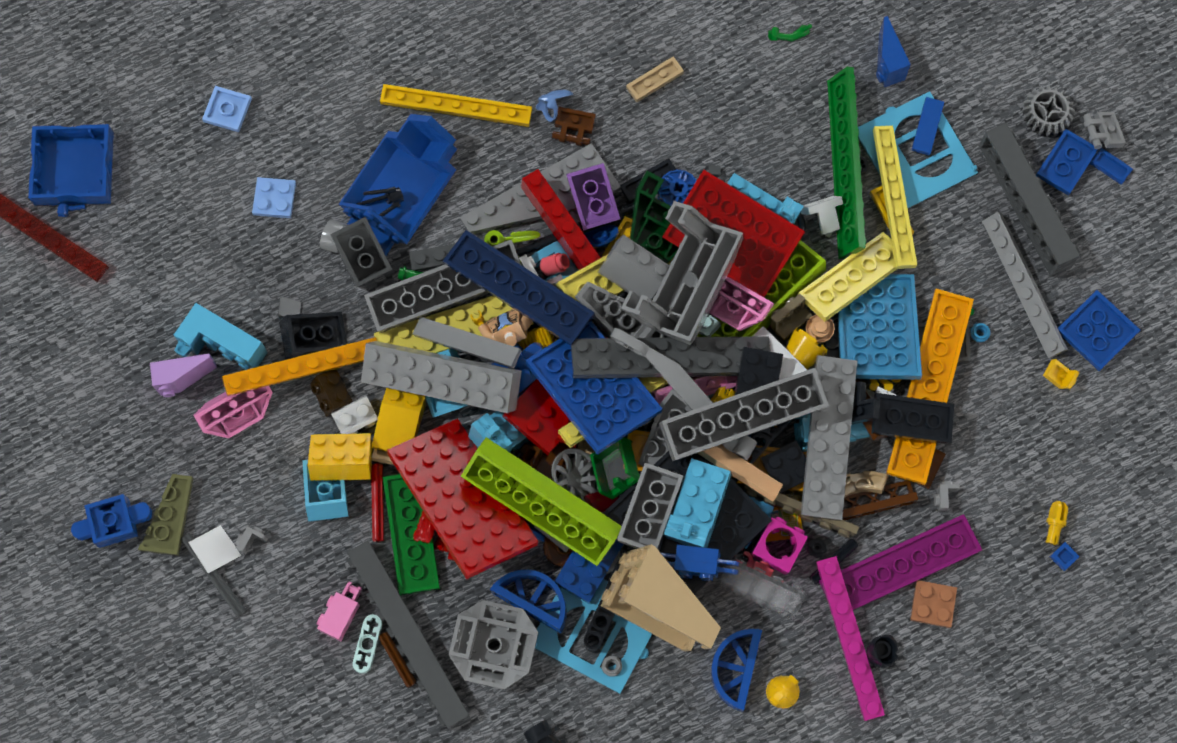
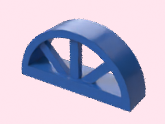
M517 570L504 575L490 588L491 593L513 607L524 609L527 615L558 633H562L567 618L566 603L558 585L547 575L534 570ZM523 579L541 582L529 602L525 598L521 582ZM515 582L518 596L504 587ZM546 586H549L559 599L556 602L537 607L534 606ZM560 608L559 619L545 611Z
M745 629L731 634L718 647L711 665L712 683L717 694L728 706L740 712L744 711L762 633L760 629ZM751 637L747 657L738 644L737 639ZM730 643L744 666L719 660L722 651ZM717 667L743 674L721 687ZM741 683L736 702L725 692Z

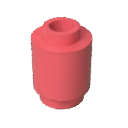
M556 253L541 259L540 269L546 276L564 272L570 265L569 258L564 253Z

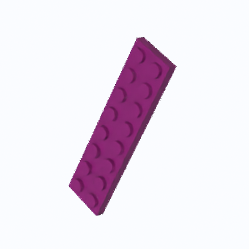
M963 514L841 570L852 609L856 610L917 580H921L981 552L982 548ZM819 580V584L825 594L822 581Z

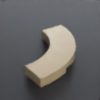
M874 471L846 474L844 498L860 492L882 494L889 475Z

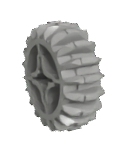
M1050 85L1047 86L1046 90L1042 86L1038 90L1034 89L1031 94L1027 95L1023 103L1022 113L1025 114L1023 120H1028L1026 125H1033L1032 132L1038 129L1039 135L1043 131L1046 136H1049L1051 132L1054 136L1058 134V131L1060 133L1064 132L1065 128L1070 126L1075 109L1072 108L1073 102H1069L1070 95L1064 96V90L1058 92L1057 87L1051 90ZM1043 99H1048V100H1049V101H1047V102H1042V101H1040V103L1037 102V101L1043 100ZM1049 105H1050V108H1049L1050 112H1049V114H1048V116H1047V111H1046V110H1047V108H1048ZM1051 119H1053V120L1059 119V121H1056V122H1048V120H1051Z

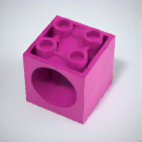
M776 516L774 519L771 517L772 521L763 530L751 555L758 561L768 563L771 568L786 575L790 572L808 537L804 535V530L796 526L794 528L787 526V521ZM783 531L790 536L793 551L789 557L785 555L777 559L769 554L766 538L770 532L775 534Z

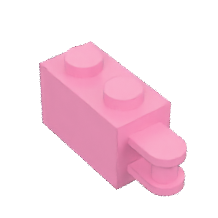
M349 581L342 594L336 592L334 596L331 595L326 604L328 608L325 614H321L317 621V625H319L317 629L341 642L360 607L356 601L362 591V587H356ZM348 592L353 594L352 599L346 597Z

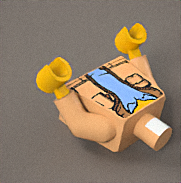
M511 309L484 323V316L479 310L480 316L477 319H474L472 314L470 315L473 323L479 326L478 329L483 337L511 346L527 337V331L533 323L532 320L515 309Z

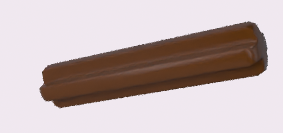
M388 632L381 634L379 640L406 687L414 686L416 680Z

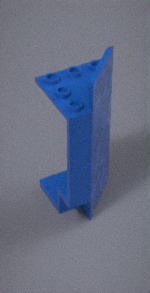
M410 114L399 132L388 131L338 204L344 209L343 212L351 217L347 224L350 225L366 217L385 256L394 243L408 244L456 171L449 163L457 150L453 145L456 139L432 116ZM394 186L401 189L404 201L400 202L401 207L393 209L383 217L379 214L392 206V204L388 205L385 199L366 205L356 204L385 194L363 195V192L388 189Z

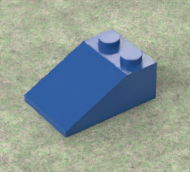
M888 16L883 19L879 32L876 76L878 81L883 83L884 87H888L904 81L911 64Z

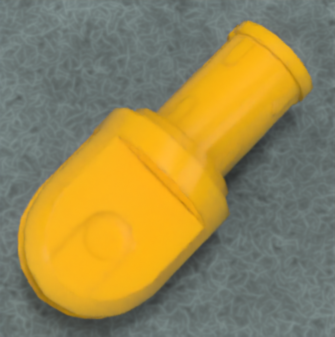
M1055 501L1050 507L1046 520L1049 530L1045 543L1059 545L1061 529L1067 525L1068 506L1064 502Z

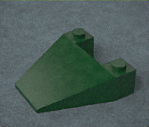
M646 171L635 192L630 239L665 263H668L676 255L679 248L663 238L664 233L671 224L665 219L671 206L655 198L664 179Z

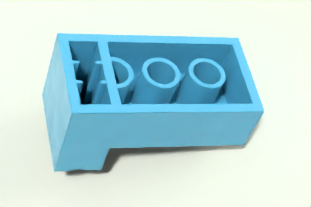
M735 173L727 183L792 224H795L804 207L788 196L784 202H781Z
M197 303L194 304L174 333V337L178 341L174 351L183 358L187 357L190 352L198 355L206 344L212 351L216 352V350H219L223 353L222 356L229 361L234 359L241 368L248 370L258 367L268 353L261 341Z
M499 411L491 415L486 413L472 423L468 436L477 448L487 437L508 452H511L513 449L519 450L523 447L524 443L527 444L530 440L502 417L504 412Z
M691 458L673 514L670 515L664 532L667 539L687 546L708 547L732 475L731 471Z

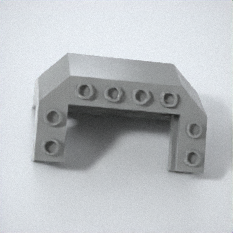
M674 201L665 219L685 235L678 251L671 261L670 267L653 300L644 295L639 297L633 291H629L621 309L641 324L672 339L691 345L701 331L735 261L743 240V233L713 224L693 206Z

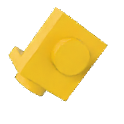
M1052 359L1043 376L1059 389H1070L1075 385L1079 372L1077 370H1069L1057 359Z

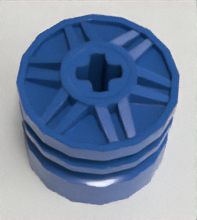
M684 170L669 171L662 177L664 181L658 191L657 199L672 206L674 201L683 203L697 180L692 174Z

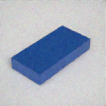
M1100 148L1089 163L1120 185L1123 184L1133 168L1103 148Z

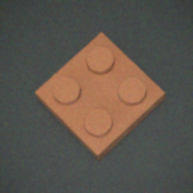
M917 580L910 621L951 628L957 587Z

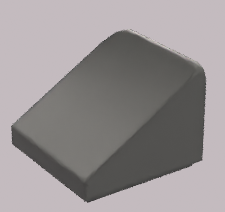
M280 297L279 319H283L286 315L300 314L302 302Z

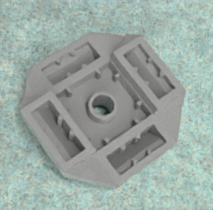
M482 600L458 614L448 655L464 681L506 690L530 673L538 631L524 609ZM491 641H498L500 647L493 651L489 649V644Z

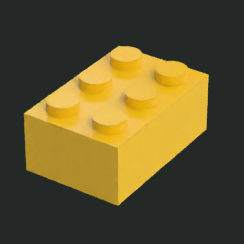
M371 433L311 435L308 457L310 481L371 479L373 454Z

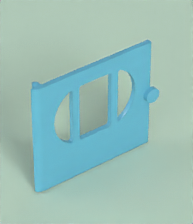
M930 91L897 108L888 107L885 114L858 127V139L879 175L880 170L873 135L874 126H893L895 134L897 126L904 119L912 116H921L925 98L934 99ZM943 112L941 113L938 130L947 143L948 149L914 166H910L898 145L914 138L917 129L895 139L907 208L978 173L977 166L973 165ZM950 154L953 155L951 166L945 173L939 176L923 177L915 173Z
M602 580L590 603L583 601L560 587L567 612L577 607H585V610L564 647H561L557 631L540 623L537 628L538 638L535 648L621 694L639 658L645 659L648 657L649 652L646 645L652 634L615 614L613 621L616 622V625L596 662L593 665L569 651L592 610L596 611L608 581ZM557 595L554 597L552 602L559 601ZM560 608L549 610L546 613L559 619ZM623 627L628 637L627 651L621 659V672L617 676L610 677L603 672L600 666L620 629ZM616 664L608 668L610 670H614L616 668Z

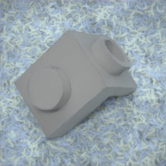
M945 481L937 487V494H934V506L938 507V512H946L948 510V492H958L960 489L959 484H954L953 481Z
M247 526L244 533H241L236 540V549L246 555L255 537L264 542L268 540L264 535L265 531L255 526L253 529Z

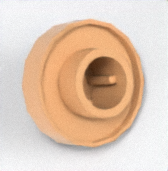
M818 315L810 317L805 327V332L814 337L818 344L829 341L835 330L831 318L824 322Z

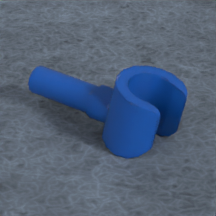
M60 204L57 210L58 216L68 217L69 211L85 209V204L75 206Z

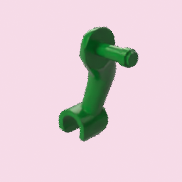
M801 25V27L790 34L779 33V28L773 27L772 31H768V38L771 41L785 40L792 42L808 35L812 25Z

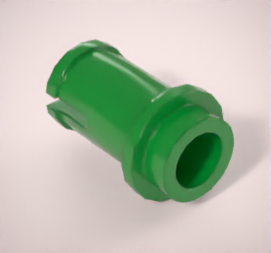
M400 267L398 279L403 281L423 272Z

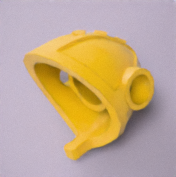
M792 675L778 676L771 679L766 688L768 701L773 706L782 709L794 706L799 698V682Z

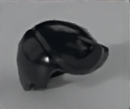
M892 635L875 637L870 641L866 649L869 662L878 668H886L893 665L898 658L896 654L898 644Z

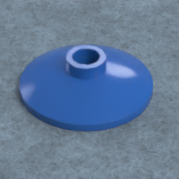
M608 224L584 233V235L593 247L601 248L613 241L618 236L619 230L617 226Z

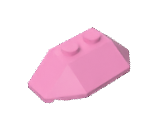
M726 277L709 313L741 331L763 321L774 303L731 278Z
M269 386L227 396L226 392L205 403L193 416L203 433L230 438L263 419L273 392Z

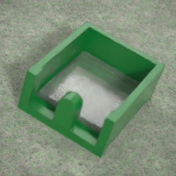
M623 437L601 453L596 454L594 452L590 455L598 491L612 500L638 482L640 477L631 445L633 442L626 437Z

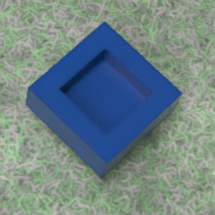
M1064 542L1049 557L1065 571L1080 556Z

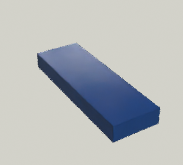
M929 97L925 98L911 151L930 156L944 101Z

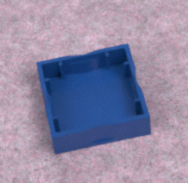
M109 124L80 125L76 127L32 126V167L29 177L28 198L34 206L111 204L114 132Z

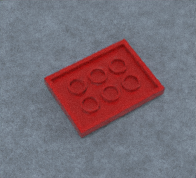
M536 379L518 398L516 410L504 413L502 417L545 454L549 455L560 443L556 439L558 430L564 421L565 413L539 380Z

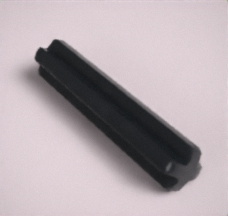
M852 538L849 539L831 557L837 556L838 563L840 564L858 547L857 542ZM818 569L809 577L814 584H818L819 580H821Z

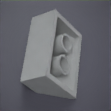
M622 235L615 242L598 273L628 293L633 291L639 297L644 295L652 299L658 291L670 265L625 235Z

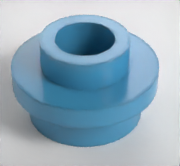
M977 323L971 328L970 335L976 342H985L990 337V329L986 324ZM981 330L983 332V336H979L977 334V331Z

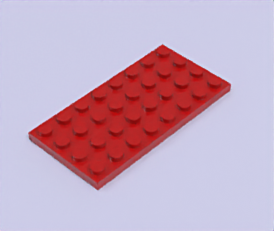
M457 418L387 449V454L467 580L537 546L539 541L523 517L461 477L478 448L468 437V433Z

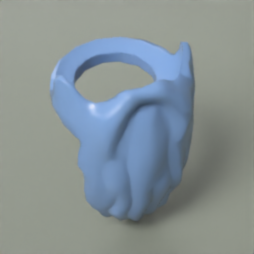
M556 90L542 95L538 98L539 103L536 105V109L542 111L545 118L552 122L558 114L555 99L570 96L573 93L569 90ZM548 108L553 109V118L549 115Z

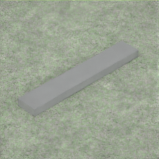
M421 316L412 333L415 337L513 369L522 352L517 347Z

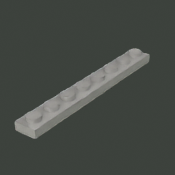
M997 212L982 222L1047 357L1053 358L1068 350L1002 213Z

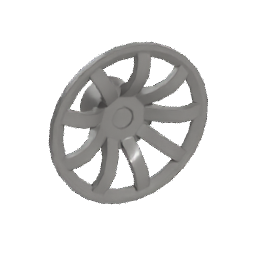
M567 449L556 456L551 469L552 480L574 495L577 492L584 502L586 494L583 490L590 493L598 492V487L595 490L593 487L584 484L585 482L596 481L595 476L583 477V474L593 467L589 454L579 449ZM568 454H575V462L573 466L571 464L570 458L568 457ZM582 456L589 462L582 469L578 470ZM561 458L566 463V469L557 465ZM556 471L562 473V475H560L558 478V482L556 477Z

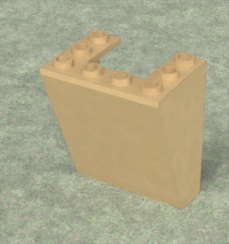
M651 544L627 551V553L624 552L619 560L621 565L618 571H615L611 576L610 581L612 584L610 588L606 589L602 595L601 600L603 602L601 606L684 652L691 651L695 641L702 644L701 648L711 649L721 627L658 549Z

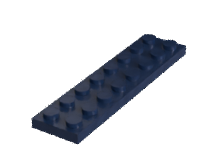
M465 230L443 260L445 265L570 346L579 338L595 316V312L467 230Z

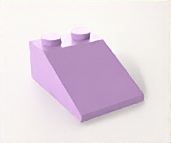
M210 354L150 363L152 386L161 396L173 397L175 393L182 392L216 369L217 364Z

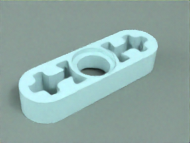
M374 614L368 615L364 619L353 659V668L361 674L367 673L372 667L382 630V621ZM376 619L378 627H374L372 631L373 634H376V637L370 634L364 635L365 631L370 632V626L367 625L368 622ZM367 638L373 640V647L369 650H365L362 647V642ZM362 651L366 654L371 653L370 657H368L367 655L365 657V662L368 663L367 667L363 666V668L360 669V666L357 665V662L362 661L363 655L359 654V652Z

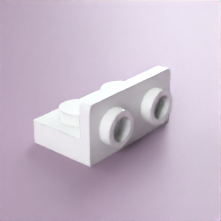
M367 396L331 413L341 434H357V430L363 427H372L376 424L375 421L378 420Z

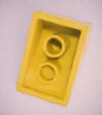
M386 388L380 407L372 448L387 451V449L417 437L426 407V396Z

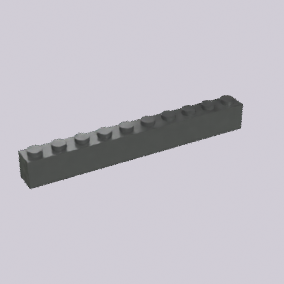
M367 540L348 551L347 554L350 557L346 559L352 570L356 568L359 575L356 578L362 587L366 585L369 590L366 595L371 604H377L379 610L376 613L381 621L386 620L389 625L386 630L391 639H397L399 645L396 647L402 657L406 655L409 662L406 665L411 674L416 672L419 678L416 682L422 692L426 690L429 698L426 700L432 710L436 708L440 714L437 716V719L442 728L447 726L450 730L470 718L369 541Z

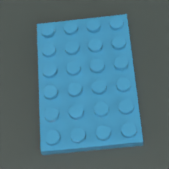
M890 274L837 313L840 358L857 360L856 379L921 380L922 368L914 274Z

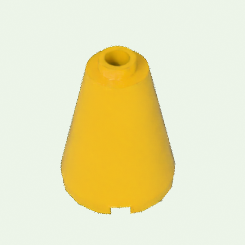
M797 327L793 331L786 347L807 370L816 363L818 355L824 356L828 352L823 345L821 347L818 346L817 340Z

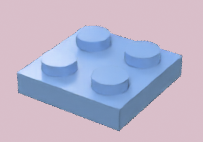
M215 86L202 120L208 124L239 132L252 98L246 94Z
M257 177L252 214L256 216L291 218L296 181Z

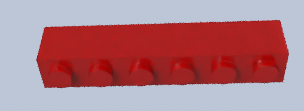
M539 169L523 177L521 181L522 190L577 269L581 270L599 260L600 256Z

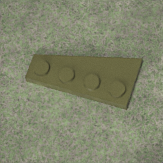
M172 474L162 495V501L159 507L156 508L154 518L145 532L144 540L139 545V551L179 556L194 479L192 476Z

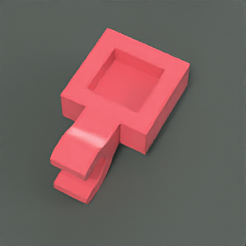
M744 551L743 555L748 558V562L739 561V566L748 568L751 572L769 580L774 572L770 568L771 566L763 561H754L751 553Z

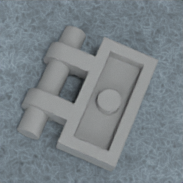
M1097 112L1094 116L1095 119H1092L1090 114L1083 116L1085 121L1083 123L1084 127L1088 130L1090 143L1094 145L1095 149L1102 147L1101 142H1104L1106 148H1123L1126 144L1114 112Z

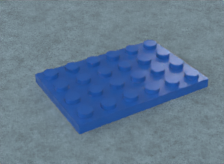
M590 321L578 339L605 337L594 323ZM561 339L531 356L525 362L596 454L601 453L662 413V407L637 377L573 378L571 346Z

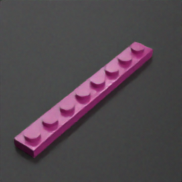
M837 556L817 561L816 565L863 719L867 721L884 716V710Z

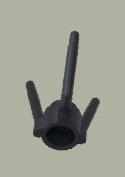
M394 186L388 189L363 192V195L385 194L356 204L366 205L385 199L387 204H392V206L379 214L383 217L393 209L401 207L400 202H403L404 198L401 189Z

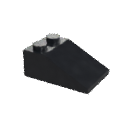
M342 312L286 315L279 322L285 359L347 344Z

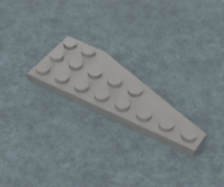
M592 143L541 171V174L568 212L577 210L566 176L568 173L604 163L613 194L621 190L620 184ZM521 183L460 217L466 230L473 235L492 231L493 228L509 227L519 222L527 223L542 219L522 190Z

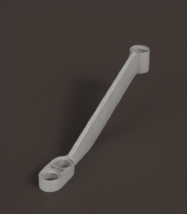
M614 328L610 338L634 353L646 357L691 410L713 403L678 363L626 332ZM744 436L722 445L727 450L748 461L757 442L748 436Z

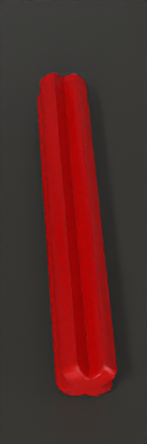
M373 464L371 468L373 542L384 541L383 465Z

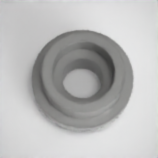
M608 656L602 662V670L607 676H617L622 670V662L616 656ZM610 663L616 664L614 670L608 668Z

